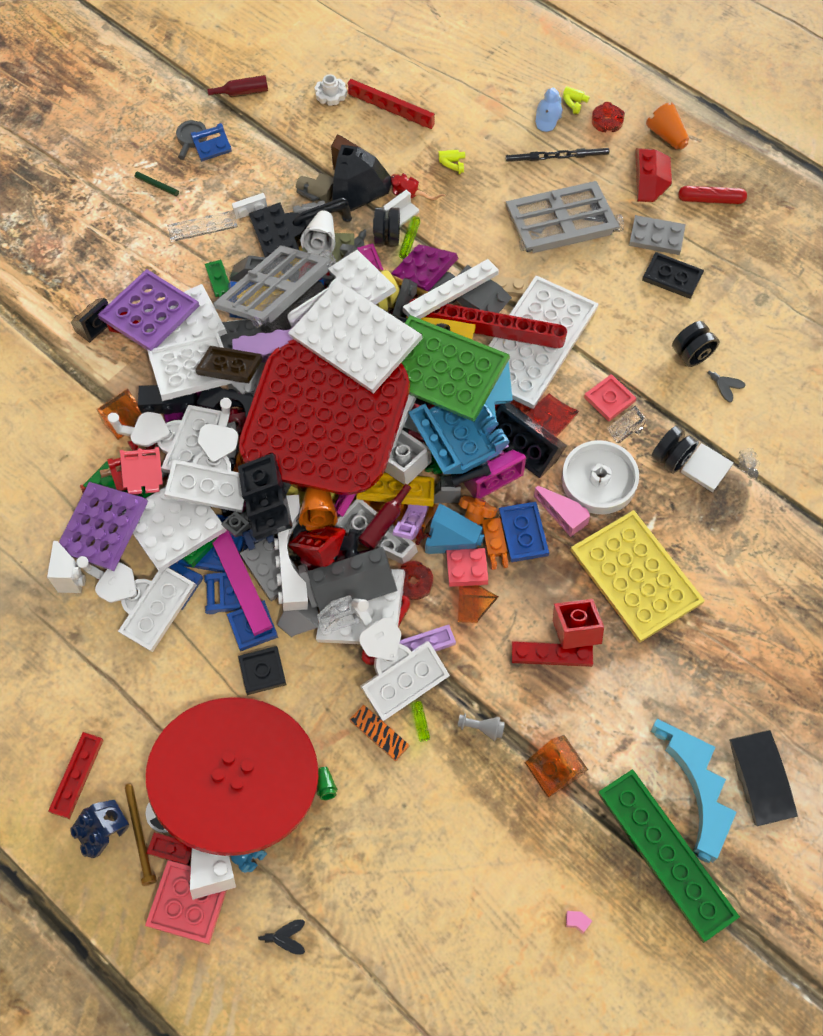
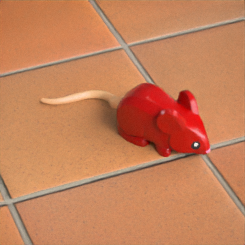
M404 173L401 176L399 174L391 176L392 192L394 195H399L407 190L411 193V199L416 195L430 200H437L441 196H446L445 194H440L436 197H431L419 191V181L412 177L408 179Z

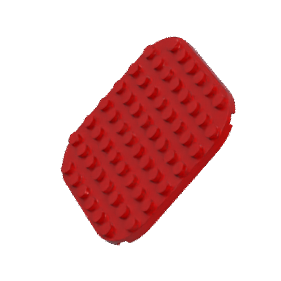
M294 339L288 341L289 343L281 348H276L266 361L241 432L239 448L244 462L248 463L274 453L282 481L285 483L341 495H354L368 490L380 480L389 461L410 392V381L406 369L400 363L373 394Z

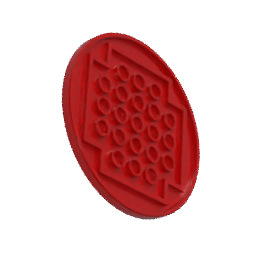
M242 697L210 700L181 713L158 736L151 749L146 766L148 799L161 825L181 843L201 852L222 856H237L258 852L287 837L298 827L310 810L318 783L317 756L310 738L299 723L283 710L271 704Z

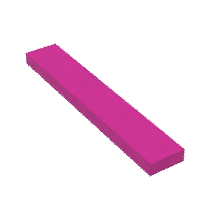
M227 530L218 536L213 545L252 632L256 636L272 629L273 626L234 541Z

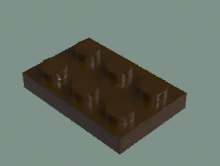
M210 346L198 364L196 373L201 376L249 384L263 360L262 354Z

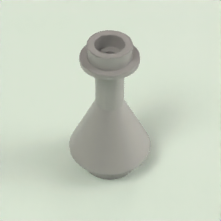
M466 713L464 715L460 714L458 727H461V730H463L464 726L479 729L493 741H496V738L502 739L505 722L500 721V717L478 721L466 718Z

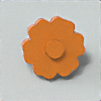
M463 496L458 503L460 507L466 509L464 517L478 525L482 524L484 517L493 519L497 513L496 507L489 505V503L480 498Z

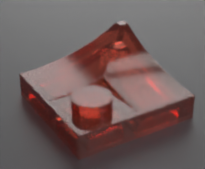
M549 393L526 415L557 437L577 416L579 411L562 403Z

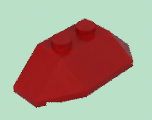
M636 148L637 202H655L672 185L671 157L656 149Z
M327 526L314 529L308 533L303 531L288 543V547L308 564L327 567L333 563L334 558L339 553L345 530Z

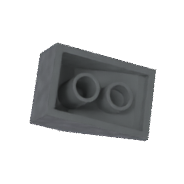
M466 265L465 268L458 275L464 273L472 267ZM490 279L456 298V300L462 307L499 313L512 297L499 284Z

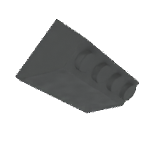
M383 547L332 563L327 567L308 571L311 588L322 616L352 606L353 599L368 601L398 591L387 554Z

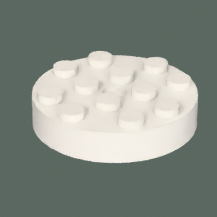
M590 441L577 446L567 456L562 471V487L569 499L578 502L589 513L610 514L623 509L634 497L639 483V470L632 455L623 447L608 441Z

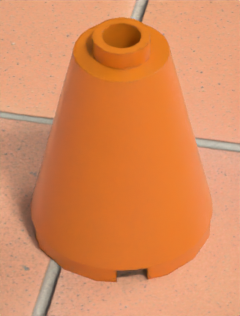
M671 102V105L666 103L653 112L655 116L652 119L649 117L646 125L673 148L682 150L688 145V134L673 102Z
M306 488L298 516L299 524L306 526V530L312 531L317 528L336 526L338 515L330 492Z

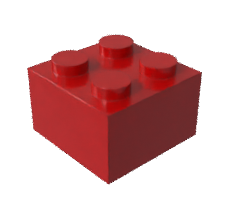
M593 599L554 604L552 621L562 649L602 644L604 625Z

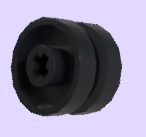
M375 207L373 218L375 246H384L386 235H388L390 246H399L400 208L391 207L388 218H386L385 208Z
M697 321L687 326L676 336L672 343V348L678 355H682L681 358L688 367H693L709 358L718 348L720 341L714 333L710 332L709 327L704 321Z
M675 425L657 444L651 458L658 463L665 462V469L674 474L688 461L696 450L699 441L692 435L685 437V430Z

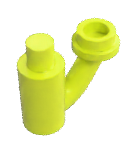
M568 86L565 87L563 92L564 101L573 110V114H579L582 106L579 103H582V101L588 103L590 96L585 95V92Z
M459 150L438 151L439 163L449 169L458 171V175L464 173V163H460L459 159H465V152H459Z

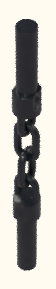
M580 148L573 151L530 152L527 154L505 155V160L509 162L523 160L539 161L548 158H583L585 156L608 155L610 150L609 148ZM567 152V156H560V153ZM539 154H544V157L539 158Z

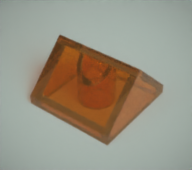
M125 389L96 409L103 424L117 440L125 435H120L115 431L108 421V415L110 413L118 414L121 425L135 427L141 415L138 403L128 389Z

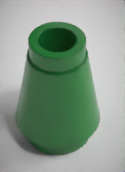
M318 768L317 795L320 796L321 800L335 798L338 789L329 768Z

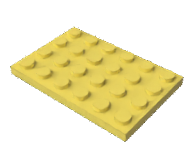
M634 510L575 544L570 549L639 643L702 605L705 601Z

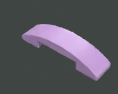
M408 504V508L401 522L398 521L393 535L413 540L421 529L429 506Z

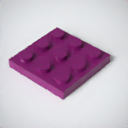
M418 244L391 274L402 280L404 278L417 283V287L429 291L459 258L457 253Z

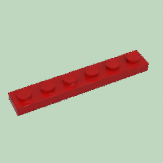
M350 79L348 81V95L406 118L429 129L434 127L435 113L356 80Z

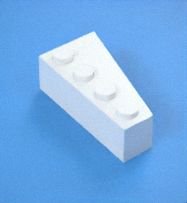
M356 499L347 509L345 515L338 518L336 526L345 528V536H348L349 529H356L362 534L377 512L363 500ZM392 525L375 549L383 547L388 558L406 565L418 552L416 544L410 539L393 535L395 527Z
M192 848L190 893L193 900L236 888L229 856L213 855Z

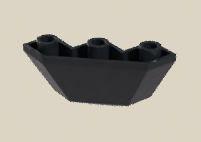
M342 145L334 172L332 201L346 198L352 212L389 194L392 186L391 176L379 160L359 147Z

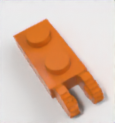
M501 518L483 520L482 530L483 535H485L487 556L490 559L491 569H496L497 562L495 557L498 556L502 558L503 567L508 568L507 548Z

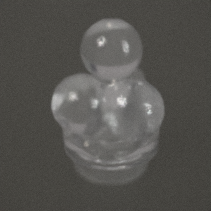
M753 448L740 451L738 457L740 462L739 469L747 472V476L750 479L758 477L759 472L757 469L760 466L759 460L756 459L758 457L757 453L754 452Z

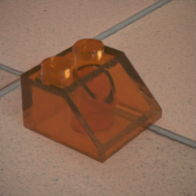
M565 735L551 739L524 762L548 798L575 782L588 771V768Z

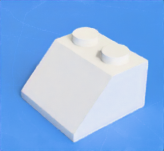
M53 541L47 578L58 593H81L82 586H85L86 582L85 575L60 543Z

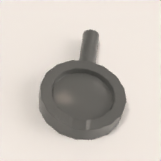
M188 120L178 126L176 136L178 142L183 146L178 156L180 160L185 159L189 148L195 147L190 133L206 130L202 122ZM207 137L198 139L199 143L206 141Z

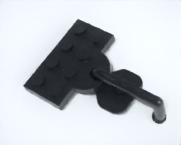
M346 198L333 200L303 211L300 214L294 212L284 213L281 202L249 213L265 257H268L280 245L299 250L296 241L301 239L303 231L319 211L333 213L342 209L343 221L350 222L352 220ZM281 254L277 259H286L288 256Z

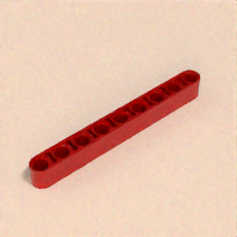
M446 304L425 316L426 318L475 324V334L551 348H562L567 336V328L561 324Z

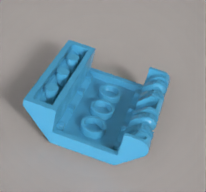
M426 404L408 412L443 474H463L496 457L509 444V440L501 428L496 429L490 435L498 425V422L487 404H484L475 422L437 406L428 409Z

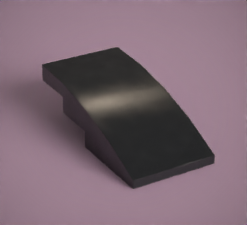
M274 453L238 466L242 498L246 501L247 515L252 523L253 537L258 541L293 528L286 492Z
M771 730L729 739L738 779L742 782L746 802L750 804L754 825L761 826L798 817L786 771Z

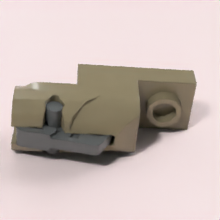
M322 173L319 174L316 180L300 176L296 182V192L312 201L323 200L329 202L333 195L334 178Z

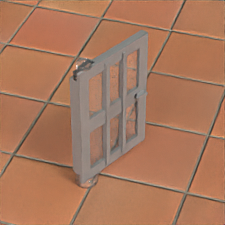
M597 181L506 201V208L521 239L519 241L521 251L541 252L609 236L613 232L624 230V221L621 214H613Z
M280 245L254 269L249 270L247 275L213 304L216 309L250 319L252 324L259 328L262 324L273 322L329 271L328 268L336 263V260L327 250H323L319 255Z

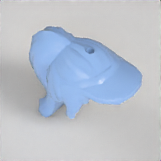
M554 87L546 91L544 99L540 101L536 110V126L544 132L552 131L557 121L562 118L561 97L558 90Z

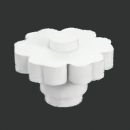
M332 74L324 76L322 82H317L314 88L316 99L321 104L327 103L329 106L339 104V101H344L347 96L345 82L341 79H336Z

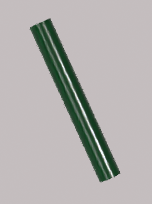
M138 171L134 175L135 178L174 196L179 194V190Z

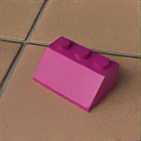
M513 449L509 452H503L496 459L487 461L491 475L480 476L465 482L464 485L473 498L481 499L523 476L526 456Z

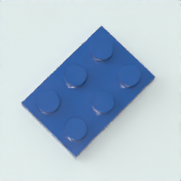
M537 502L499 508L510 562L549 556Z

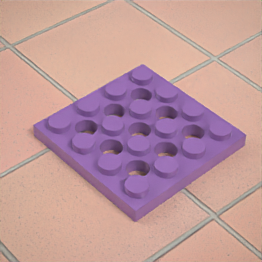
M146 269L98 314V317L141 347L151 351L157 348L200 305L197 300ZM146 289H152L150 292H144ZM159 297H165V299L161 301L157 300ZM139 300H140L139 303H137V304H132L133 301H139ZM176 305H178L177 308H175V309H170L171 306H176ZM146 309H153L150 312H145ZM122 312H128L126 315H120ZM160 317H166L162 321L158 320ZM135 320H141L139 323L133 324ZM147 329H154L152 332H145Z
M89 482L59 543L71 557L78 559L84 556L91 564L115 571L148 500ZM118 526L117 531L113 533V530ZM95 540V543L90 546L91 542ZM109 544L108 549L104 550L105 546Z

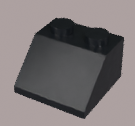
M106 298L96 299L71 321L75 332L89 343L107 328V324L98 317V314L108 305Z

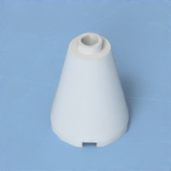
M319 211L303 231L300 242L302 248L308 251L307 253L325 257L330 252H333L336 242L333 216L329 212Z

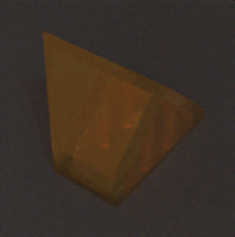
M479 585L459 586L458 622L478 623L499 596Z

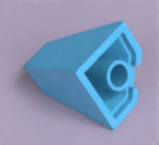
M439 504L431 522L429 534L431 537H427L425 553L440 554L446 553V550L476 549L478 545H482L485 535H482L483 527L450 508Z

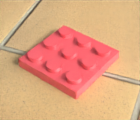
M168 860L145 926L210 945L227 890L193 900L190 893L191 866Z

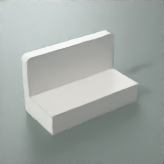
M407 190L383 206L386 210V218H388L391 207L400 208V227L419 213V209L411 203V193Z

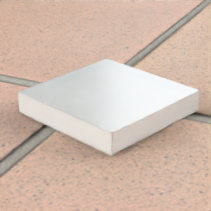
M701 443L682 468L681 473L714 492L732 467L733 462Z

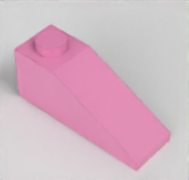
M540 486L535 488L534 497L570 537L588 525L590 514L578 502Z

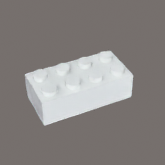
M402 430L389 457L385 472L402 484L408 485L432 462L431 452L425 444Z

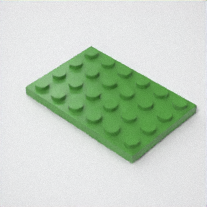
M409 315L405 324L422 334L423 338L401 362L409 376V395L475 422L508 363L510 355Z

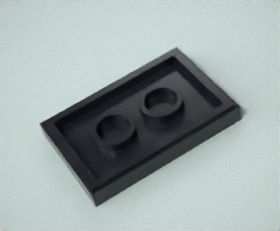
M655 252L642 281L691 299L704 270Z

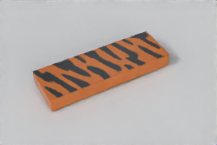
M365 705L350 718V722L395 762L410 747L404 739Z

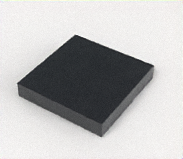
M277 646L238 656L247 695L287 685Z

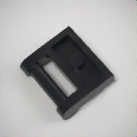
M486 461L463 474H451V478L455 488L461 486L460 484L483 475L489 476L491 471Z

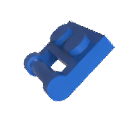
M222 123L210 129L190 133L201 162L232 152ZM216 133H219V134H220L219 137H216V138H213V139H210V140L203 141V142H200V143H199V140H198V139H201V138H204V137H207V136H210V135H213V134H216Z
M226 572L206 574L204 576V582L207 584L206 614L241 609V605ZM219 581L220 604H215L214 583Z

